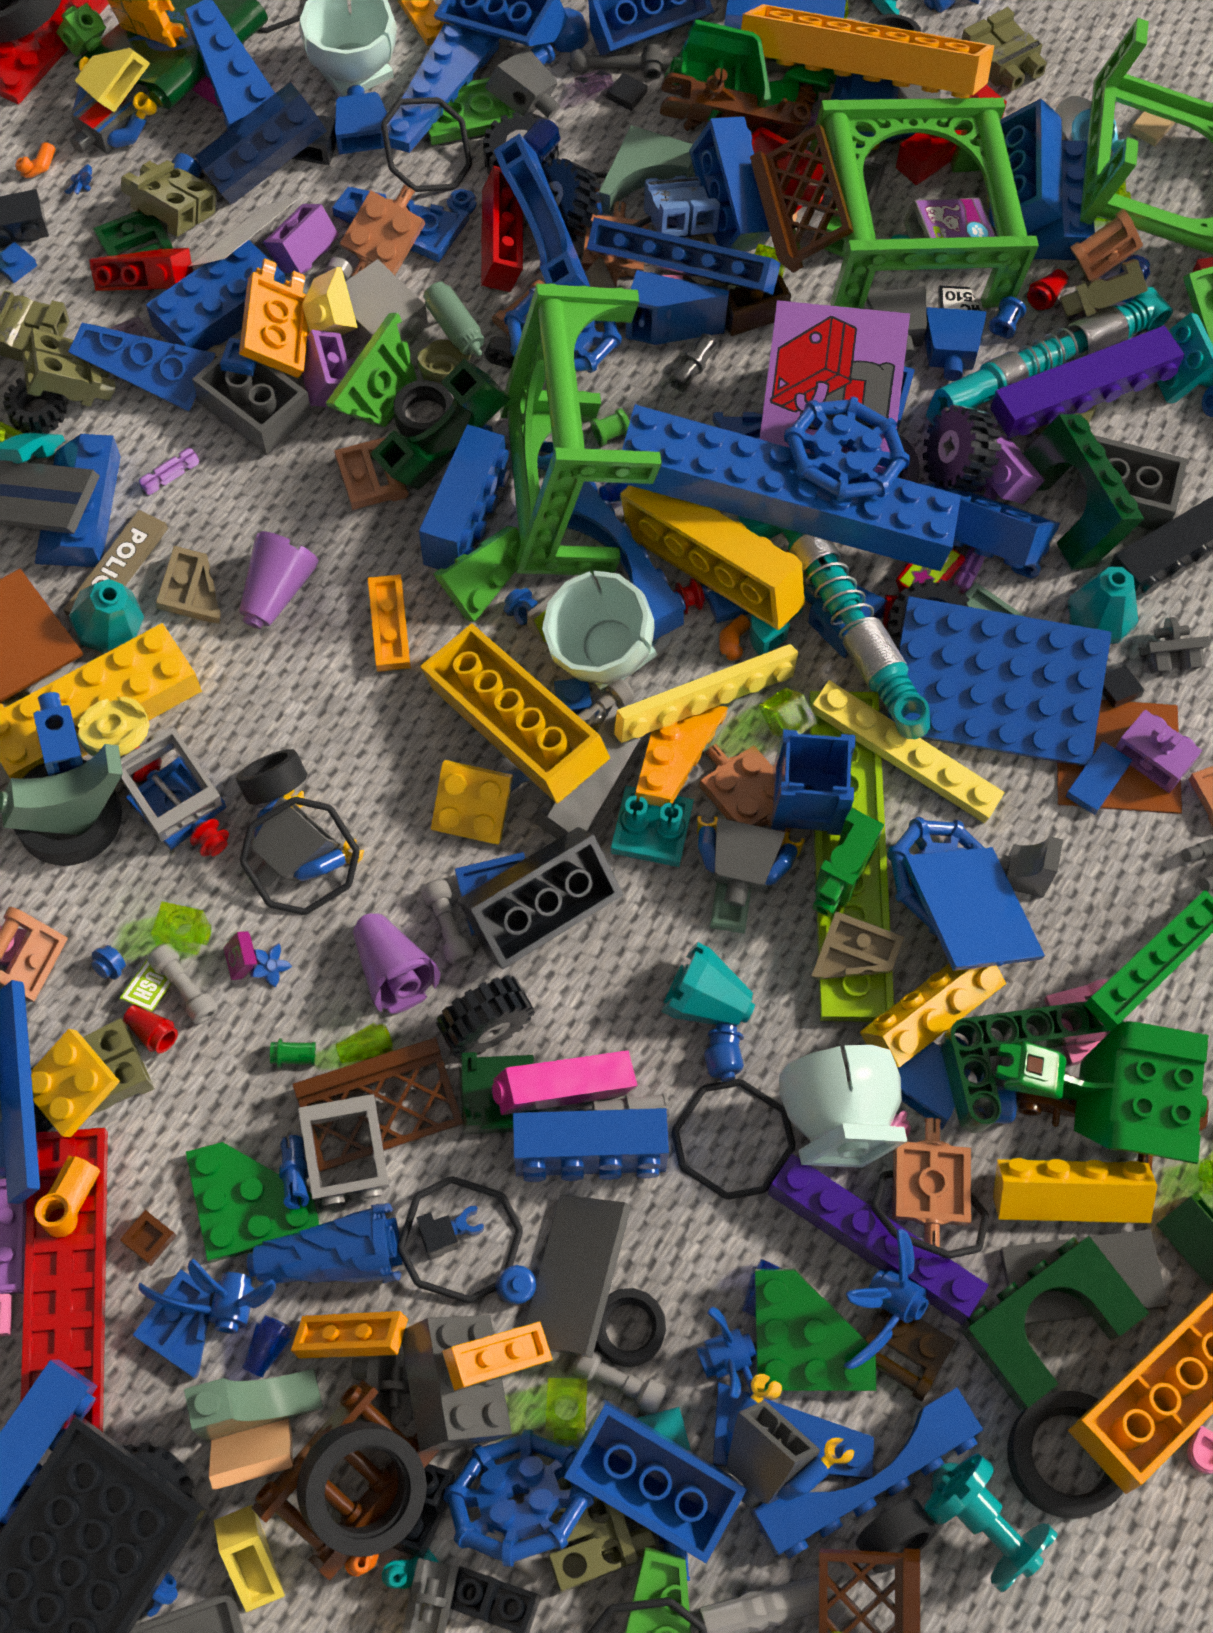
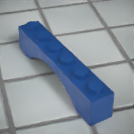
M519 133L494 149V153L501 171L517 198L533 233L540 255V270L546 284L590 287L538 156Z
M584 481L567 528L590 536L605 547H619L620 562L628 574L630 583L645 594L655 624L653 641L684 625L686 605L682 596L677 591L673 592L663 571L660 568L655 569L650 562L646 549L642 545L638 546L632 539V533L625 522L620 523L615 516L611 503L607 499L603 501L600 497L596 484Z
M958 1387L918 1412L913 1430L901 1452L888 1467L873 1478L856 1486L837 1491L809 1492L790 1501L778 1499L771 1504L764 1503L754 1509L751 1515L775 1558L785 1553L789 1560L809 1547L805 1539L817 1532L820 1533L822 1538H825L843 1527L840 1521L841 1517L851 1511L854 1512L856 1517L863 1515L877 1506L874 1497L887 1490L892 1497L911 1485L907 1478L910 1475L921 1470L925 1477L945 1464L941 1457L954 1449L957 1456L977 1445L978 1443L974 1436L982 1432L983 1428Z

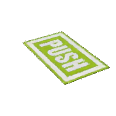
M146 960L120 999L152 1012L171 983L164 973H156Z

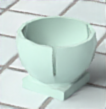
M347 0L306 1L299 19V32L311 64L319 69L339 97L347 96V89L353 85H360L366 91L394 77L393 70L388 62L391 59L396 43L397 26L388 0H351V13L348 9Z
M589 571L566 581L549 600L542 630L554 662L578 680L595 683L603 694L606 692V687L619 679L624 680L658 655L652 646L655 624L645 594L620 574L594 571V576L601 588L600 590Z
M845 1045L844 1050L851 1079L849 1082H847L840 1046L810 1053L789 1063L779 1074V1094L791 1123L810 1140L808 1145L799 1150L801 1165L863 1168L907 1142L904 1127L890 1126L900 1106L902 1097L901 1077L889 1049L874 1045Z

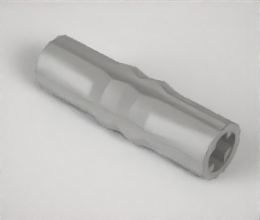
M813 1575L778 1586H767L759 1591L747 1592L739 1597L700 1607L701 1621L707 1628V1633H751L819 1613L818 1575Z

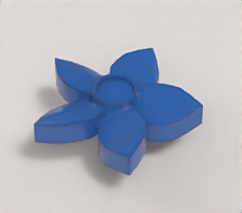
M87 164L78 174H73L70 178L73 183L64 192L70 194L74 191L78 195L81 188L87 192L90 191L91 187L88 184L93 178L91 176L92 167Z
M280 943L271 947L268 954L263 950L254 949L256 960L260 964L254 966L250 977H264L268 984L273 987L277 986L280 978L279 972L286 971L292 967L288 961L279 959L281 954Z

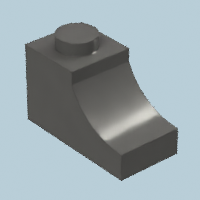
M1049 836L1045 841L1034 845L1013 844L1008 856L1002 854L1000 864L1014 891L1044 897L1058 872L1063 839Z

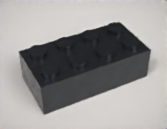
M577 827L467 893L457 901L488 959L503 970L624 894L594 834Z

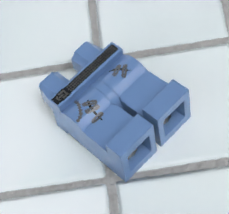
M681 175L668 180H658L657 178L645 180L643 210L648 216H651V221L657 232L674 236H685L688 231L691 235L715 233L718 228L720 203L716 198H708L705 188L700 186L701 181L698 177L687 178L685 175ZM696 222H703L705 225H696ZM667 225H674L676 227L668 228Z

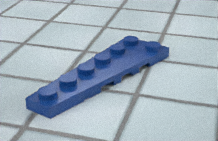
M444 23L402 98L438 97L447 104L449 101L454 102L458 97L460 88L464 84L468 85L473 79V73L478 68L482 69L498 50L499 37ZM438 103L401 105L387 124L391 148L410 153L430 130L431 125L442 116L443 108ZM381 134V145L384 146L383 136Z

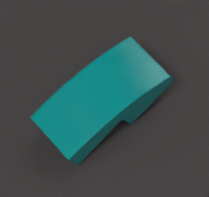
M41 433L15 435L0 443V460L22 463L29 460L31 456H36L37 458L49 457L65 441L64 436Z

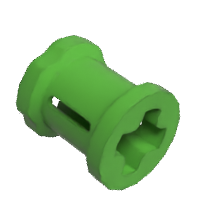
M622 408L616 409L615 414L601 420L594 418L590 421L592 433L601 447L607 445V441L620 435L626 437L630 423Z

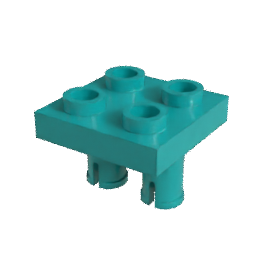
M1191 312L1169 330L1185 354L1178 372L1169 380L1157 381L1166 402L1171 404L1179 401L1197 385H1202L1206 388L1213 386V345L1199 316Z
M626 785L611 845V854L680 868L694 799L677 796L673 803H665L662 807L649 805L643 797H640L639 802H636L637 796L635 794L637 787Z

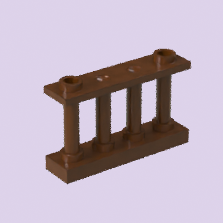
M364 1380L358 1385H352L345 1391L340 1399L341 1405L293 1459V1467L284 1470L274 1482L269 1481L257 1493L256 1503L251 1507L265 1523L276 1513L313 1547V1555L308 1560L329 1581L350 1556L339 1553L327 1546L308 1527L301 1512L287 1501V1498L297 1488L301 1465L312 1446L327 1432L340 1425L354 1422L360 1416L366 1422L383 1425L405 1439L419 1455L424 1468L439 1452V1450L420 1452L417 1432L413 1437H406L370 1403L379 1392ZM360 1450L348 1454L343 1459L369 1482V1489L358 1501L352 1502L331 1481L327 1480L325 1487V1500L341 1514V1522L339 1524L353 1528L367 1526L380 1519L391 1507L398 1488V1475L393 1461H391L386 1469H379Z

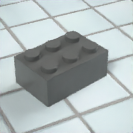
M221 353L192 379L198 402L268 455L312 415L308 392L281 371L259 362L256 365L253 376L221 370L220 361L223 353Z
M1094 435L1098 443L1104 447L1106 456L1113 468L1121 475L1122 483L1128 493L1138 504V509L1144 520L1137 526L1156 530L1171 521L1177 510L1188 459ZM1079 471L1070 509L1084 512L1087 502V488L1085 480Z
M491 1315L426 1318L405 1328L402 1346L420 1452L471 1447L478 1444L485 1445L512 1434L502 1377L454 1391L442 1353L443 1350L494 1335Z

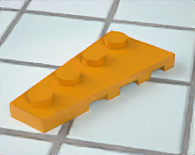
M719 705L699 715L690 716L675 722L671 726H664L651 732L636 789V802H639L640 797L646 799L649 805L662 807L665 803L674 802L687 781L689 772L693 766L697 765L707 743L710 744L715 736L719 724L723 723L728 707Z

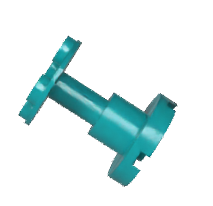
M976 1453L965 1459L951 1471L954 1477L946 1485L941 1481L927 1499L924 1510L931 1520L938 1525L944 1524L957 1516L974 1535L983 1532L1004 1555L996 1564L990 1578L994 1587L1002 1593L1015 1582L1020 1574L1028 1578L1042 1566L1044 1559L1040 1554L1054 1542L1058 1534L1049 1524L1042 1523L1030 1529L1023 1536H1020L999 1514L1002 1510V1504L985 1487L993 1474V1465L979 1453Z

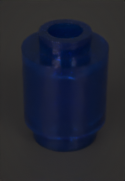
M538 119L523 136L536 152L540 163L546 159L561 140L559 128L553 121L548 119Z

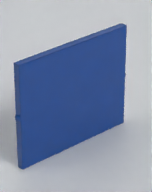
M993 847L957 851L947 850L945 852L904 856L902 859L953 971L1042 960L1045 957Z

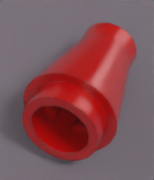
M1056 269L1051 274L1033 282L1027 293L1029 304L1037 310L1053 307L1062 289L1068 283L1066 272Z
M132 1005L128 1008L123 1016L125 1024L132 1029L150 1052L164 1053L172 1047L177 1039L178 1030L174 1028L173 1021L137 1005Z

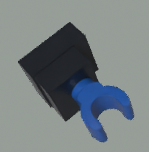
M477 1206L467 1207L463 1210L461 1216L456 1217L452 1221H450L449 1215L434 1220L431 1212L416 1217L417 1228L429 1261L458 1249L456 1235L466 1233L467 1235L475 1236L484 1231V1224L470 1226L466 1222L469 1216L477 1214Z

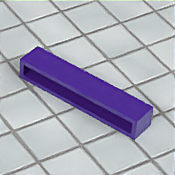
M1164 325L997 389L990 410L1008 439L1020 434L1027 435L1040 426L1050 424L1059 414L1084 413L1094 405L1102 402H1112L1130 391L1138 392L1156 381L1171 379L1177 374L1185 354Z
M791 1154L772 1182L768 1195L877 1269L884 1268L888 1271L895 1270L899 1273L897 1239L873 1213L871 1206L812 1166L801 1165L800 1158ZM888 1218L896 1229H903L908 1233L909 1236L921 1240L920 1238H918L917 1236H915L914 1234H912L911 1232H909L908 1230H906L905 1228H903L902 1226ZM913 1246L914 1271L908 1275V1279L926 1289V1299H928L929 1304L962 1325L970 1317L989 1285L953 1260Z

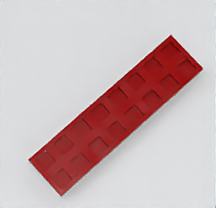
M105 1127L78 1129L71 1137L61 1136L58 1131L36 1133L40 1189L27 1198L20 1403L48 1362L59 1359L98 1386L92 1394L96 1400L84 1419L103 1432L108 1131ZM68 1156H76L98 1167L100 1173L77 1214L78 1222L76 1228L65 1237H52L46 1233L37 1221L35 1207L37 1202L49 1193ZM65 1209L53 1211L49 1215L48 1222L60 1220L64 1215Z

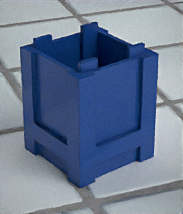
M783 729L773 766L774 796L771 829L785 831V828L827 831V834L841 835L845 819L854 801V787H850L851 758L855 750V735L841 734L840 737L798 734V730Z

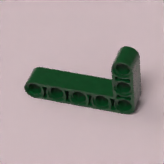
M1086 1001L962 1018L957 1020L943 1034L941 1038L943 1059L960 1125L966 1131L971 1133L983 1132L1000 1117L1001 1103L989 1058L997 1056L1000 1044L1025 1041L1046 1048L1101 1041L1110 1033L1084 1005ZM1061 1019L1068 1020L1073 1027V1031L1067 1030L1063 1026ZM1026 1023L1033 1025L1037 1029L1038 1036L1032 1035L1027 1030ZM991 1028L1001 1032L1003 1041H999L992 1036ZM955 1033L964 1035L968 1041V1046L959 1044L955 1038ZM964 1069H969L975 1073L977 1083H973L965 1077ZM973 1105H977L984 1110L986 1120L980 1119L974 1114Z

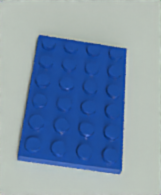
M908 596L898 650L909 668L907 674L916 688L917 693L927 701L929 706L930 729L921 738L1085 767L1093 756L1112 632ZM888 711L887 717L894 721V719ZM909 713L904 718L913 721L918 719L920 715Z

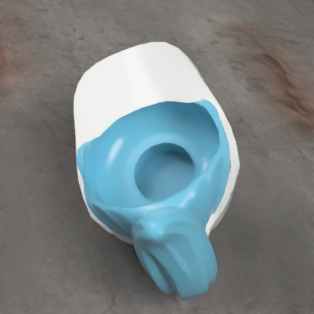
M1070 96L1063 99L1057 105L1055 112L1062 118V132L1068 141H1087L1088 143L1092 101L1081 96ZM1115 119L1113 122L1111 144L1112 155H1114L1125 140H1118Z

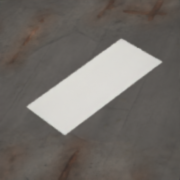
M300 197L264 205L188 267L225 259Z

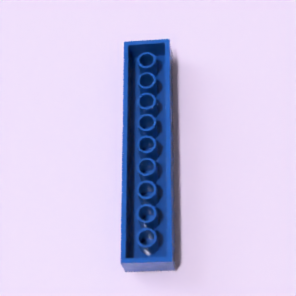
M634 405L622 450L660 452L662 464L653 484H623L936 571H941L953 548L961 495L896 478L890 486L889 494L884 497L871 495L844 498L843 501L835 500L833 494L807 479H800L795 474L797 468L790 447ZM806 452L808 459H815L814 454ZM874 471V472L877 473L878 475H882V474H883V473ZM860 477L851 478L848 484L863 483L864 481H858Z

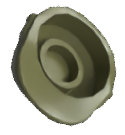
M439 339L433 341L417 353V363L424 380L434 381L443 385L441 381L464 358L469 361L471 354L464 355L453 346L450 340Z

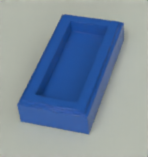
M1103 741L1065 797L1096 815L1133 759Z

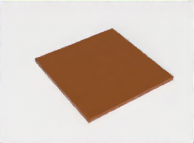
M21 568L0 579L1 703L84 655Z
M1101 700L1093 755L1103 741L1116 748L1121 737L1145 709L1151 714L1161 717L1169 727L1179 732L1178 705L1128 702L1113 708L1108 700ZM1057 762L1058 805L1079 806L1065 796L1085 768L1084 766ZM1129 765L1100 808L1182 814L1181 780L1168 793Z

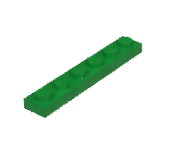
M1204 890L1084 1003L1110 1032L1213 933V897Z

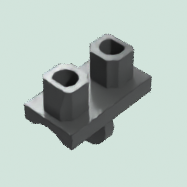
M1169 617L1164 621V628L1154 629V637L1156 639L1165 638V641L1149 642L1147 646L1139 647L1140 657H1147L1151 674L1171 671L1170 654L1174 653L1180 654L1182 670L1198 669L1203 667V649L1210 646L1209 636L1180 639V636L1190 634V628L1188 625L1179 626L1178 620L1175 617Z
M396 1355L353 1357L351 1366L352 1378L358 1381H366L379 1392L370 1403L391 1422L392 1408H400L401 1394H410L409 1383L403 1381L404 1367L395 1366ZM358 1416V1417L356 1418V1419H361V1420L365 1421V1420L362 1419L360 1416Z
M418 1558L402 1633H445L459 1569L458 1566Z

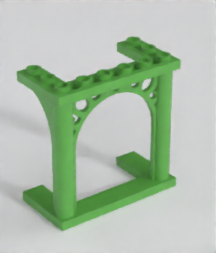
M1137 17L1093 82L1080 221L1091 225L1097 216L1112 221L1116 218L1115 214L1124 208L1137 230L1213 255V217L1204 219L1188 218L1115 194L1136 167L1138 140L1126 137L1110 159L1115 102L1187 126L1199 132L1213 143V103L1126 74L1147 45L1149 21Z
M1003 98L822 100L816 125L820 124L824 128L853 228V233L845 237L847 248L830 301L831 306L863 309L875 271L992 268L981 296L982 307H999L1002 298L1008 296L1017 298L1039 244L1037 236H1027L1000 122L1005 110ZM955 130H962V132L958 135ZM872 131L874 136L866 137L859 132ZM904 133L931 134L953 142L957 146L950 163L952 172L981 171L983 174L997 237L876 239L863 176V165L867 155L883 140ZM817 138L811 141L809 151L814 153L818 144ZM856 143L864 147L856 148Z
M552 283L536 284L504 391L511 399L500 409V417L507 419L520 538V549L515 561L516 573L582 575L590 571L594 576V571L615 573L621 559L619 547L560 545L583 483L586 481L653 484L661 467L660 452L585 449L582 422H590L591 419L597 417L601 406L600 393L578 391L574 363L575 343L583 329L592 321L631 323L639 303L638 290L568 286ZM546 379L547 390H542L544 381ZM552 433L554 452L540 489L537 468L538 453L545 439Z

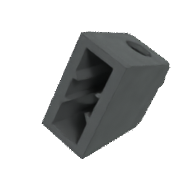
M528 47L498 64L485 86L490 93L524 117L525 112L532 113L538 109L548 119H551L560 108V104L551 97L552 92L557 86V80Z
M925 287L869 292L863 309L910 314L905 361L912 359L915 356L914 347L923 345L926 333Z

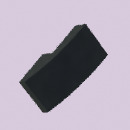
M431 1464L424 1468L427 1488L421 1515L410 1533L392 1547L424 1559L434 1538L447 1504L443 1498L445 1488L453 1484L455 1477L453 1471Z
M459 1566L450 1609L514 1633H530L542 1596L502 1582L494 1577Z

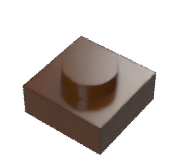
M145 1210L122 1236L120 1241L152 1266L177 1235Z

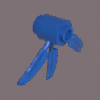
M897 1229L899 1273L895 1270L888 1271L882 1268L875 1274L868 1288L854 1289L846 1292L848 1301L856 1306L864 1308L881 1307L893 1315L883 1327V1330L861 1352L844 1364V1367L847 1369H854L864 1364L878 1353L892 1337V1328L899 1320L905 1323H909L913 1319L919 1320L928 1307L929 1301L926 1299V1289L908 1279V1275L914 1271L915 1260L911 1239L903 1229Z
M195 1259L189 1261L187 1268L191 1278L200 1289L206 1293L214 1292L211 1307L180 1301L161 1294L142 1283L138 1284V1289L143 1295L165 1307L188 1314L195 1311L209 1314L208 1320L215 1324L214 1329L228 1334L238 1333V1328L247 1327L250 1309L264 1304L276 1289L273 1279L254 1289L251 1286L253 1279L250 1276L235 1272L222 1273L221 1281L216 1282Z
M711 1307L708 1309L707 1314L716 1321L722 1334L705 1340V1345L696 1348L706 1378L716 1376L719 1379L729 1375L731 1381L729 1396L737 1399L741 1394V1382L736 1372L742 1370L748 1387L753 1394L751 1389L753 1377L749 1367L752 1366L751 1357L756 1356L757 1353L749 1333L742 1335L739 1328L730 1331L721 1311Z

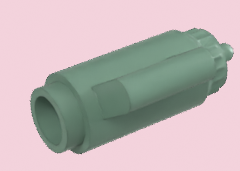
M436 282L429 286L423 295L425 306L453 346L464 355L474 353L475 356L480 357L482 355L480 348L484 344L481 329L451 286L445 285L444 282Z

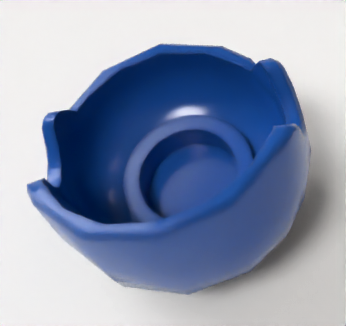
M564 7L568 20L556 40L552 43L559 52H572L574 49L583 48L589 41L588 28L584 16L579 11Z

